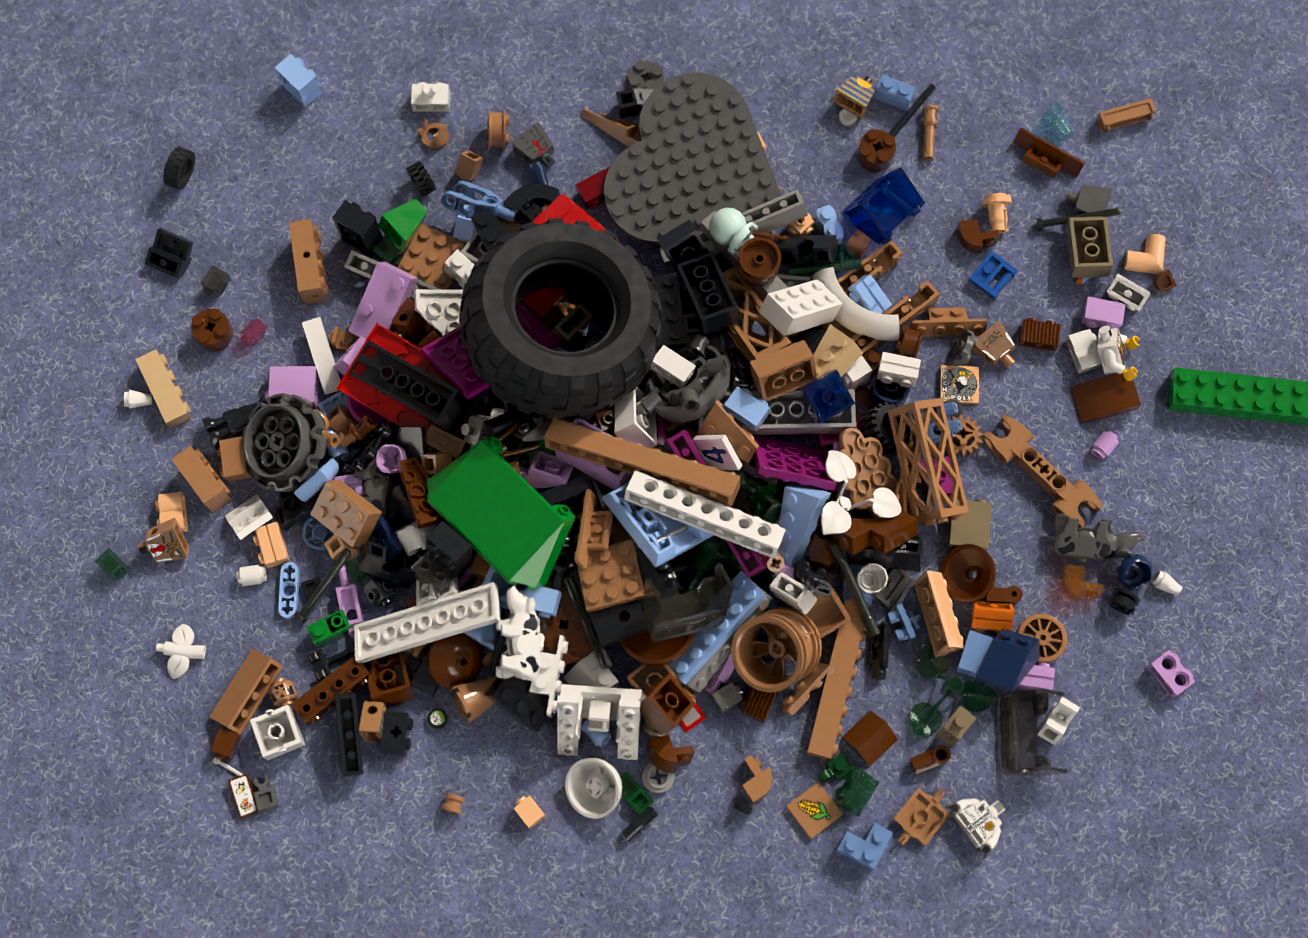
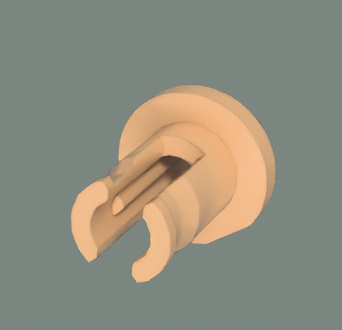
M1006 193L989 194L986 196V199L982 200V207L988 208L991 225L990 231L999 230V233L1009 231L1007 229V205L1012 204V198L1010 195H1006Z

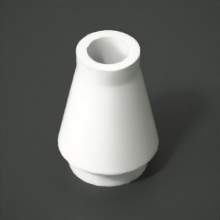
M133 390L124 392V407L131 409L152 405V394Z
M1157 571L1151 581L1154 588L1174 596H1178L1182 590V586L1166 571Z

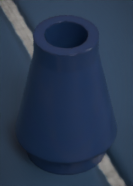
M542 162L531 164L528 167V173L536 184L549 185L545 165Z

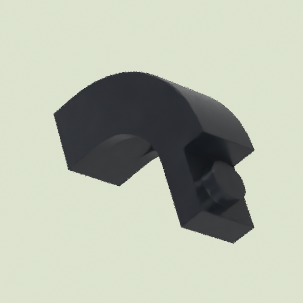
M530 184L511 193L503 202V206L517 211L516 219L520 221L522 217L517 208L520 203L525 206L527 198H530L537 206L550 205L560 196L559 189L550 185Z

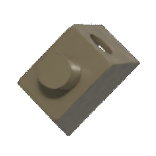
M960 705L936 736L952 748L976 720V717Z

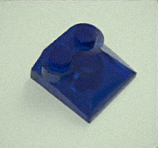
M837 369L821 375L802 388L804 398L810 403L821 423L855 404Z

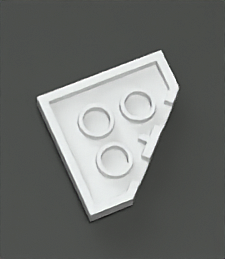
M416 289L414 290L415 310L443 336L460 326L459 312L463 290Z

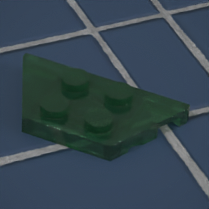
M839 244V253L834 264H815L814 256L807 255L799 260L795 269L789 270V275L812 276L816 272L830 267H834V272L839 273L840 271L862 269V263L860 259L857 260L854 253L849 251L844 244Z

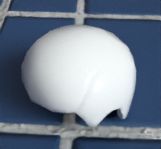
M869 563L857 572L856 581L860 590L864 593H878L887 585V572L879 564Z

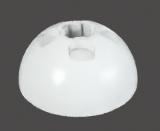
M587 758L576 762L568 771L565 782L566 794L569 802L577 812L585 817L595 819L607 816L616 808L622 795V782L618 772L611 764L598 758Z

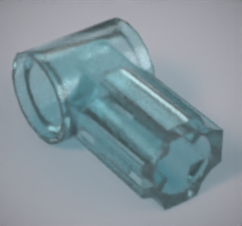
M1056 102L1051 103L1047 107L1043 119L1051 125L1062 141L1074 134L1075 130L1064 115L1062 105ZM1050 112H1055L1057 116H1053Z

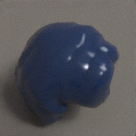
M1134 554L1122 560L1117 568L1118 581L1123 583L1127 589L1137 590L1140 585L1147 584L1153 580L1152 565L1140 554Z

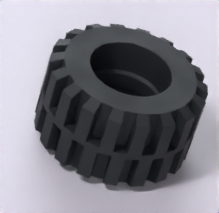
M880 403L864 413L863 417L860 418L859 429L864 439L873 437L879 440L883 449L882 455H888L897 450L888 415V410L899 407L898 405L895 406L894 403ZM896 417L899 427L900 417ZM907 424L903 438L905 444L909 441L911 429Z

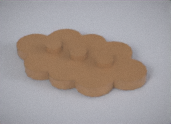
M857 428L844 429L839 435L838 441L841 448L839 452L847 455L853 461L856 468V476L853 479H847L848 483L845 488L847 492H850L849 500L851 505L867 499H873V492L878 488H887L895 494L898 481L890 473L891 462L882 455L883 449L879 440L873 437L864 439V436ZM867 503L855 508L856 510L868 509L873 518H882L872 511L873 503Z

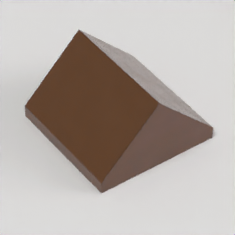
M871 710L841 737L869 767L898 740L888 723Z

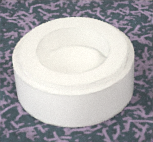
M842 109L839 114V121L844 126H852L856 123L857 116L846 109Z

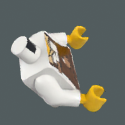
M1102 326L1099 329L1097 349L1105 374L1122 373L1127 381H1132L1137 377V369L1132 366L1126 370L1124 363L1126 347L1129 350H1133L1140 346L1136 343L1140 340L1139 337L1133 336L1127 339V336L1120 334L1117 328L1110 329L1109 326Z

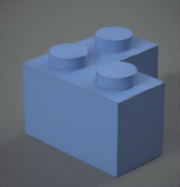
M874 823L865 840L847 831L836 851L873 871L893 832Z

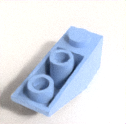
M540 587L535 591L530 589L519 591V593L528 598L534 599L535 612H538V616L550 619V616L556 617L562 595L560 591L546 587ZM507 595L499 596L500 607L509 609Z

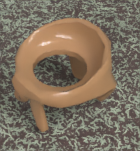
M424 119V128L417 130V133L421 135L422 143L427 148L433 150L443 148L449 140L448 127L440 123L428 125L427 119ZM431 129H438V132L433 135V140L427 139V133Z

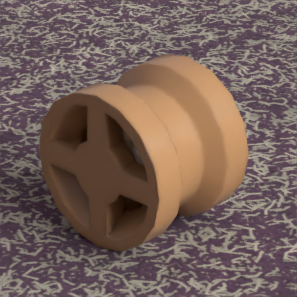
M446 793V801L442 804L441 809L460 814V807L464 803L465 798Z

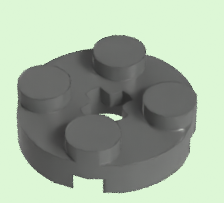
M637 61L628 73L630 87L632 89L657 88L664 82L662 67L651 61ZM648 75L651 80L644 82L642 76Z
M963 329L960 332L962 336L959 339H954L948 353V357L951 358V360H948V363L958 367L962 363L967 364L971 358L970 351L978 340V337L970 330Z

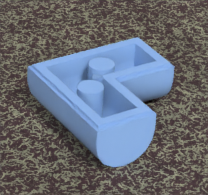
M331 458L312 477L303 483L294 494L300 500L308 501L324 487L326 482L331 481L339 471L338 463L334 458Z

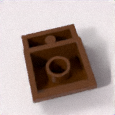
M1122 373L1110 374L1071 387L1081 424L1135 411L1141 406L1134 380L1127 381Z

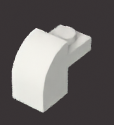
M1061 697L1058 703H1055L1037 735L1056 745L1080 707Z

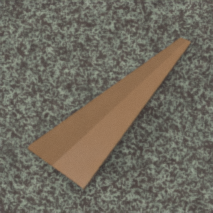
M587 108L583 109L582 117L626 146L630 147L642 141L639 124L619 118L612 121L606 118V114L601 113L598 115Z

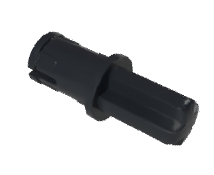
M652 806L648 807L640 816L634 817V821L621 833L630 842L634 836L642 829L645 830L644 827L658 816L657 811Z

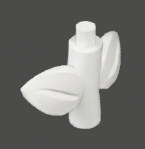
M185 624L180 625L174 631L172 642L165 641V644L157 643L156 651L171 656L168 660L167 668L172 679H177L187 672L189 659L205 658L206 646L191 645L195 635L193 630Z

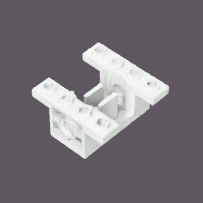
M562 684L557 700L558 754L578 756V740H580L582 718L589 719V731L609 732L610 720L617 721L616 724H618L616 736L618 759L638 760L641 720L640 701L638 700L642 697V690Z

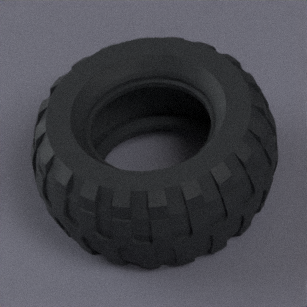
M561 218L548 219L544 224L538 225L535 222L524 224L514 233H507L489 248V251L482 255L474 264L471 274L465 283L459 312L461 340L464 350L470 360H472L475 372L484 384L487 383L491 387L494 395L505 403L509 401L516 405L518 410L523 413L532 415V412L546 415V419L553 420L555 418L560 420L563 417L573 416L574 419L583 418L595 413L597 410L607 409L621 401L627 393L633 391L641 383L655 358L662 334V309L658 293L655 291L653 277L647 266H642L636 251L629 245L623 246L617 242V236L606 229L600 232L590 228L591 223L576 220L575 224L564 223ZM546 288L567 289L582 295L595 306L603 319L605 336L597 344L585 350L577 352L551 350L538 344L528 336L518 321L515 307L523 298L535 291Z

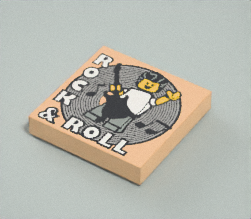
M941 365L940 398H942L943 402L945 403L948 399L955 398L961 404L978 405L979 367Z

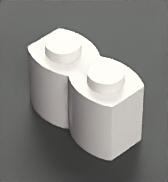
M1090 329L1068 335L1066 344L1079 374L1102 366L1096 346L1097 337Z

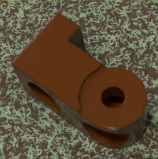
M994 582L991 591L984 597V602L1015 605L1022 599L1023 593L1018 586L998 588L995 587Z

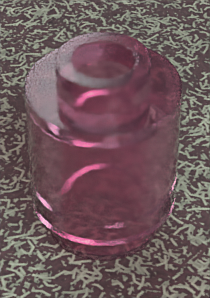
M255 318L242 329L240 339L249 346L251 344L254 346L266 333L265 330L268 327L260 319Z

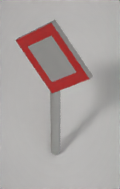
M695 704L679 723L687 733L707 717L699 706Z

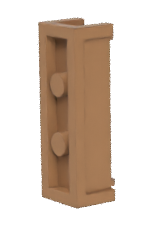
M1152 98L1099 112L1096 122L1100 132L1105 131L1108 133L1109 130L1144 120L1151 121L1156 108Z

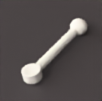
M216 757L213 759L214 764H220L237 776L244 775L221 761V759Z

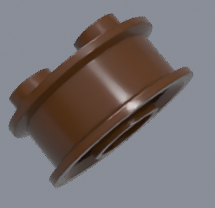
M909 325L903 326L894 354L916 359L924 330L922 329L919 332L910 329Z

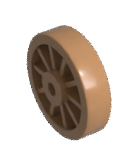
M1032 615L1025 619L1017 630L1019 634L1039 639V648L1042 650V655H1040V659L1036 664L1051 663L1065 651L1067 645L1066 630L1062 623L1051 615ZM1041 624L1046 625L1044 630H1042ZM1051 628L1053 632L1049 633L1048 629ZM1029 630L1033 635L1026 634V632ZM1055 634L1056 639L1051 638V636ZM1050 643H1055V648ZM1046 647L1051 651V653L1047 654Z

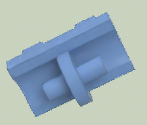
M902 604L897 605L895 610L887 614L890 625L900 622L902 626L901 629L894 631L897 642L905 640L910 642L916 637L914 630L920 628L917 621L922 619L921 615L915 616L912 610L907 611L906 614Z

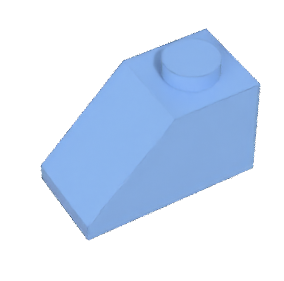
M465 204L464 208L471 210V205ZM459 213L453 237L458 238L460 241L468 242L476 232V229L470 217Z

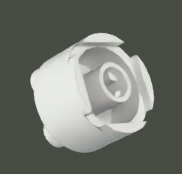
M414 520L412 523L404 525L395 531L409 557L417 553L421 548L423 550L426 549V536L437 526L435 524L418 529L416 520Z

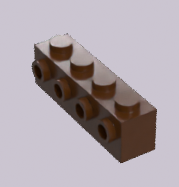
M354 656L291 705L308 726L310 724L315 725L322 719L321 716L327 711L330 713L335 710L333 694L353 692L358 687H365L368 685L370 673L363 663L355 661Z

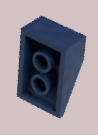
M1002 629L993 640L976 676V681L1013 692L1040 659L1039 639Z

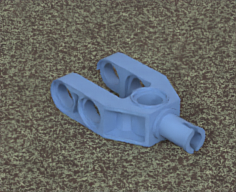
M459 181L454 185L452 191H447L441 197V203L445 208L470 218L486 210L494 217H500L512 223L515 222L517 217V211L503 207V200L496 194L467 181ZM458 186H463L466 190V193H460L458 190ZM475 192H479L482 195V200L475 198ZM447 195L453 197L454 204L447 201ZM468 202L471 205V210L465 209L463 203Z

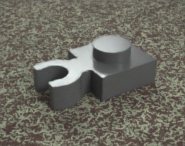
M264 775L265 782L263 784H259L257 778H254V785L259 789V791L254 792L259 813L279 807L275 788L273 786L269 787L270 779L267 775Z

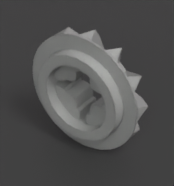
M651 762L643 771L642 779L644 785L655 793L669 790L674 783V773H667L658 769L661 775H667L661 779V785H659L656 779H650L657 772V768Z

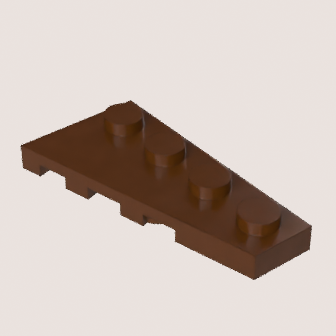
M413 457L399 461L397 467L418 529L435 525L442 521L445 522L446 520L427 502L428 488H426V482L430 477L418 459Z

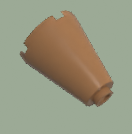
M497 676L455 685L450 688V692L455 693V697L452 698L460 716L467 718L465 721L467 724L475 720L494 704L485 694Z

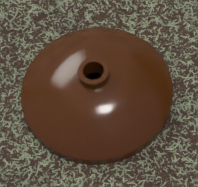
M963 544L948 553L941 567L942 576L947 583L948 595L959 602L973 603L983 599L991 591L996 578V567L992 556L987 550L978 545Z
M465 633L436 640L428 654V669L432 679L446 689L475 681L483 665L481 663L483 660L481 645ZM463 658V664L460 665V660Z

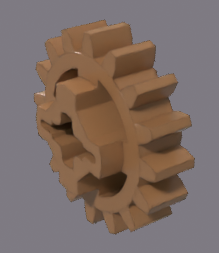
M960 415L958 420L961 422L962 430L954 434L955 437L952 438V442H954L953 447L955 455L960 453L961 457H964L965 452H967L970 456L973 453L972 450L977 451L978 445H981L982 440L980 438H982L983 433L979 432L981 426H975L976 420L971 422L970 416L963 419V416ZM974 440L971 445L967 446L968 441Z

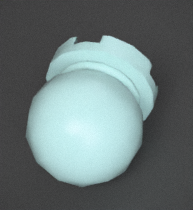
M727 207L714 213L709 224L712 238L721 245H729L728 252L734 257L737 256L738 253L736 252L741 249L746 241L754 238L752 235L753 231H758L759 229L753 222L746 224V219L740 211Z

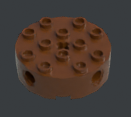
M562 586V595L556 617L550 616V619L538 616L540 618V633L544 635L543 650L540 652L557 655L559 637L562 635L565 637V641L568 642L567 653H563L562 661H565V665H576L580 660L589 656L593 648L565 586ZM563 621H565L566 623L569 622L567 625L569 628L567 630H565L564 628L561 629V623Z

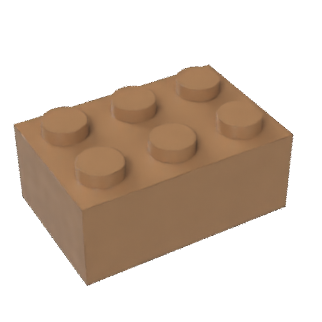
M804 340L750 361L754 387L761 399L766 402L817 381L814 355Z
M189 446L171 459L212 513L232 500L228 495L231 491L223 483L199 449L194 450Z
M335 480L325 483L310 515L351 547H357L368 542L382 512L344 482Z

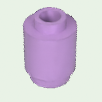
M1103 431L1092 445L1091 453L1100 460L1107 458L1119 444L1117 435L1111 431Z

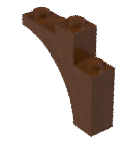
M904 511L893 518H851V527L848 531L841 534L828 535L839 541V548L852 555L869 546L885 554L917 536L918 519ZM821 515L816 523V529L822 531Z

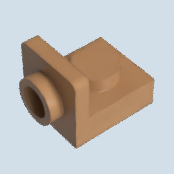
M335 326L334 331L330 333L329 342L333 349L347 351L359 336L348 331H342L339 327Z

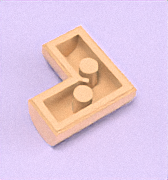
M1160 234L1148 235L1145 241V252L1127 250L1124 270L1158 274L1163 271L1165 236Z

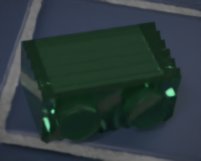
M854 767L846 774V781L843 786L837 789L835 793L836 798L833 802L850 814L859 817L877 788L879 781L862 769Z

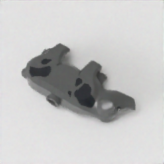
M381 440V441H380V444H379V446H378V448H377V451L381 448V446L387 445V444H385V443L382 442V440ZM375 454L369 465H364L360 472L355 471L354 477L365 481L363 498L382 512L381 518L385 517V512L394 490L395 473L390 474L380 471L376 465Z
M1057 514L1054 519L1055 531L1052 535L1049 549L1062 556L1075 557L1076 560L1081 562H1088V559L1127 558L1131 556L1134 546L1139 541H1143V538L1139 532L1113 534L1111 530L1112 519L1102 518L1101 521L1097 522L1095 529L1077 528L1079 519L1067 517L1066 514Z

